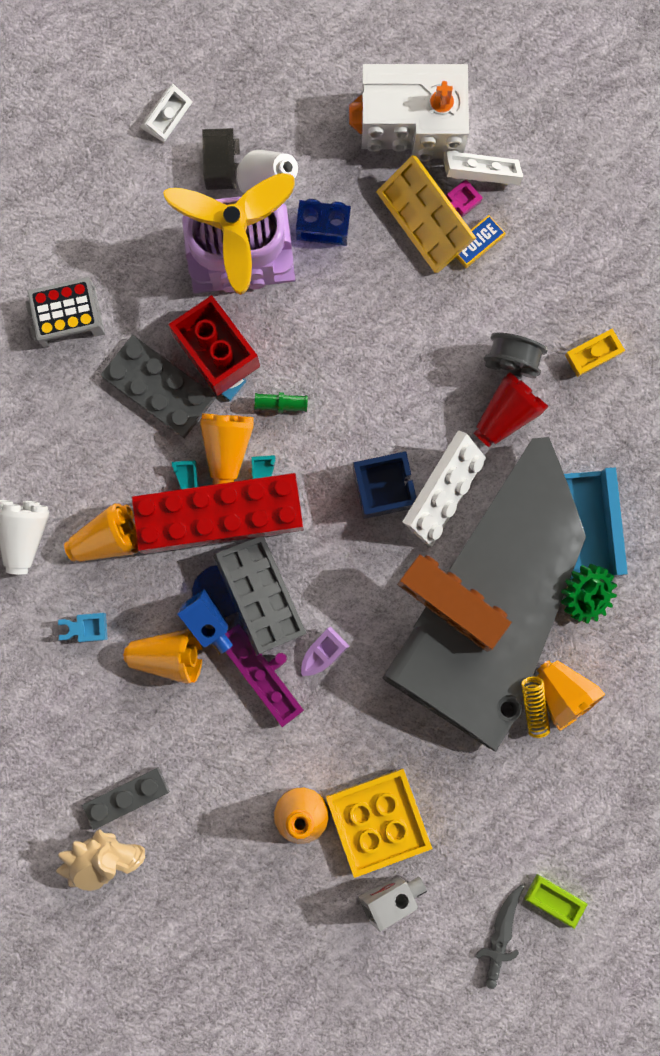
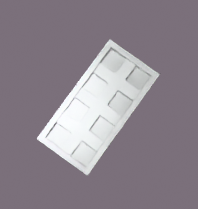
M457 431L402 521L423 543L431 547L442 535L443 528L449 518L454 515L458 503L463 495L468 492L472 480L477 472L482 469L486 459L467 433Z

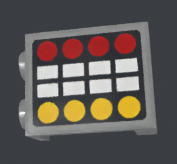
M89 277L27 291L29 300L26 301V308L29 316L33 317L34 325H31L32 336L44 348L49 347L48 340L90 330L95 337L105 335L96 289Z

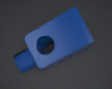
M204 589L181 605L177 613L204 648L212 644L219 655H221L233 646L225 635L228 630V623ZM205 625H212L214 629H208Z

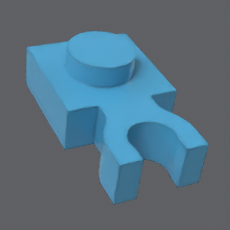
M106 613L77 615V622L67 619L58 620V625H68L69 627L68 634L59 635V640L61 641L70 640L78 635V642L108 640Z

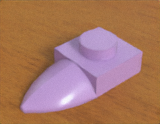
M332 627L327 628L306 652L301 666L302 676H310L322 672L332 665L349 647Z

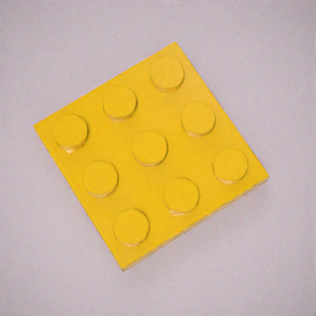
M403 768L326 796L354 878L432 849Z

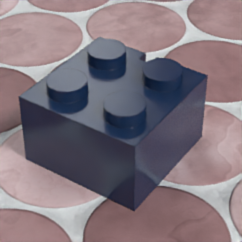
M406 451L353 462L352 469L363 519L410 510L417 496L413 480L408 481L412 474Z

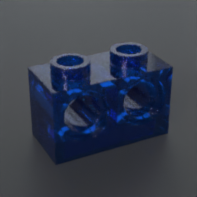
M316 199L299 200L296 240L347 246L351 206H347L342 202H332L330 204L321 203ZM313 216L317 218V220L314 222H307L305 218ZM334 219H339L343 223L340 225H333L330 222Z

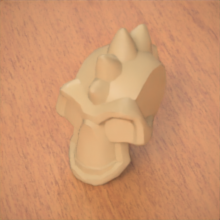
M99 829L91 839L84 842L74 841L72 844L73 850L60 852L58 856L64 863L56 872L68 879L69 887H78L87 891L97 890L114 878L116 870L126 874L136 870L145 859V848L136 844L118 843L115 834L104 833Z

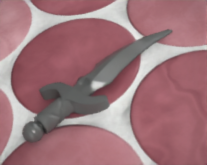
M523 885L517 887L503 903L494 924L495 933L490 938L492 942L491 948H483L476 954L478 959L485 955L491 957L487 974L488 979L486 980V986L489 989H494L497 986L496 980L499 978L502 961H511L519 954L517 949L510 953H505L508 942L512 939L514 914L519 897L524 889Z

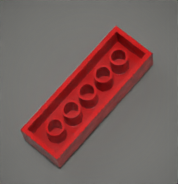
M296 473L132 496L138 551L143 554L304 531Z

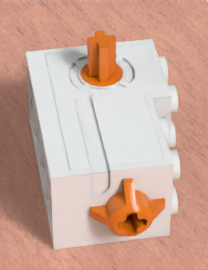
M363 64L361 95L349 105V125L361 134V149H368L373 152L380 151L381 149H393L398 152L412 149V155L417 156L421 161L443 159L446 151L464 153L469 136L468 64Z

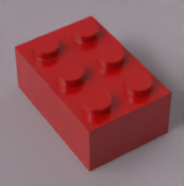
M213 295L168 324L175 340L217 396L260 367L258 355Z

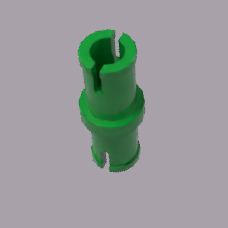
M279 392V395L255 393L254 410H278V413H283V411L307 412L308 395H284V392Z

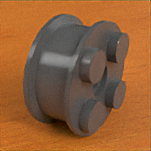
M501 332L491 334L490 338L493 344L490 354L484 356L487 368L506 370V375L511 372L517 379H521L522 375L528 378H536L541 374V370L538 367L542 355L547 354L548 349L546 346L515 334Z

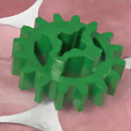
M589 564L588 567L581 565L580 573L572 571L573 579L565 580L568 588L561 591V593L566 595V598L561 600V603L567 606L564 611L570 614V617L579 622L583 621L589 624L590 620L597 622L599 614L606 616V607H613L610 600L617 597V594L612 593L617 584L611 582L614 575L608 573L607 569L594 564Z

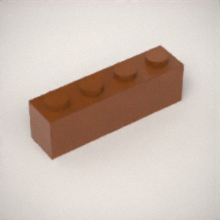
M419 554L397 585L486 652L493 650L512 623L506 618L508 616L507 613L497 606L491 607L485 603L484 596L474 589L469 591L462 586V580L451 572L446 574L438 568L439 563L428 555L423 557Z

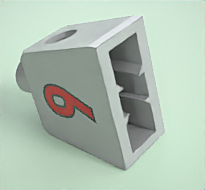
M396 877L359 895L358 899L369 922L381 932L416 911L418 905L415 898L423 895L427 890L420 877L408 883Z

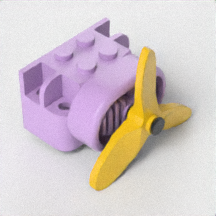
M288 173L274 175L249 189L243 196L213 199L204 194L183 188L164 190V198L168 205L184 215L182 217L185 252L189 274L192 279L193 293L224 290L225 292H236L242 295L247 291L248 287L251 289H261L265 285L296 282L287 206L283 204L293 192L295 186L293 175Z

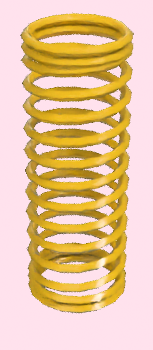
M528 677L521 682L528 734L533 738H543L550 733L544 683L538 677ZM531 682H536V683L541 684L540 686H539V685H528V686H526V687L524 686L525 684L531 683ZM540 691V692H538V693H529V694L526 693V692ZM540 695L539 697L527 698V696ZM541 699L540 701L528 702V700ZM541 703L540 705H531V706H528V704ZM538 707H541V709L528 710L529 708H538ZM542 711V713L529 714L530 712ZM543 715L542 717L529 718L530 716ZM540 719H543V721H533V722H530L531 720H540ZM545 727L544 729L538 731L531 730L532 728ZM547 729L545 733L539 735H535L530 732H542Z

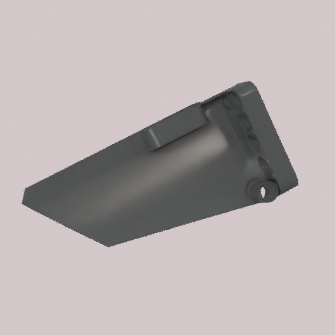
M549 437L531 439L448 571L458 576L462 580L461 585L469 591L474 589L482 594L485 598L484 602L489 606H497L505 611L508 615L506 618L512 622L493 650L486 652L425 607L413 626V631L382 677L383 680L495 752H497L514 721L521 715V704L524 698L521 682L528 677H533L564 596L561 591L568 586L565 580H570L571 572L574 570L586 538L571 491ZM504 702L509 703L513 708V713L509 718L501 713V705Z

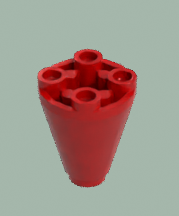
M509 372L499 384L476 426L478 429L473 434L487 447H490L493 443L497 444L539 417L548 408V405L538 396L535 397L528 385L522 380L519 381Z

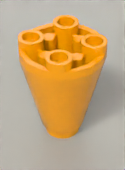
M202 413L200 426L213 484L234 482V479H237L254 428V417Z
M119 503L112 504L72 535L69 541L64 543V549L68 558L73 562H81L138 553L136 527L131 507L128 504L123 506Z
M306 787L293 788L286 791L278 800L274 811L275 825L279 833L286 840L296 844L310 843L318 839L325 831L329 820L328 807L323 796L315 790ZM301 818L305 821L306 825L305 827L302 825L295 827L294 823L297 819Z

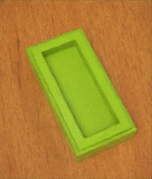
M539 874L534 878L524 897L526 901L573 929L576 928L588 905L585 901Z

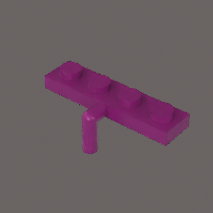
M239 623L230 629L225 635L233 646L226 651L227 655L281 727H284L304 711L275 672V670L287 662V655L278 653L276 657L268 662L262 653L256 656L247 633Z

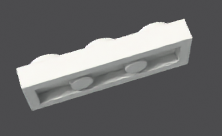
M446 151L443 158L447 177L477 180L479 182H495L504 185H520L523 179L519 160Z

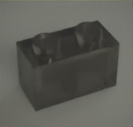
M233 128L202 129L203 176L206 190L237 189L236 176L239 163H236V155H240V139L235 138Z

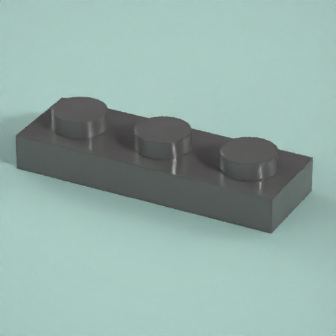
M159 767L84 803L82 806L92 829L95 830L168 794L170 790Z

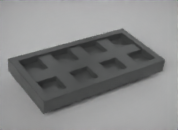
M134 335L129 338L101 373L103 379L184 439L200 420L202 413H205L216 399L213 393Z
M264 537L252 539L218 552L213 556L256 656L307 634Z

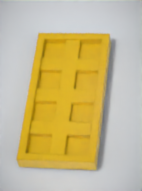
M412 155L376 191L434 273H439L476 239L475 235L417 156Z

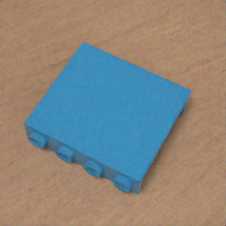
M616 467L605 468L602 471L564 474L586 535L573 571L580 573L581 565L588 567L589 564H594L607 569L608 573L614 575V577L627 575Z

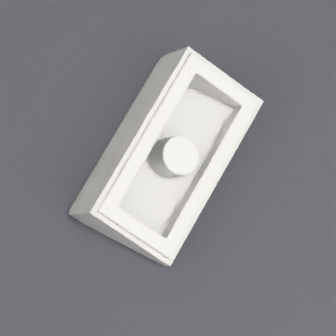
M172 84L165 90L140 127L152 136L165 142L193 101Z

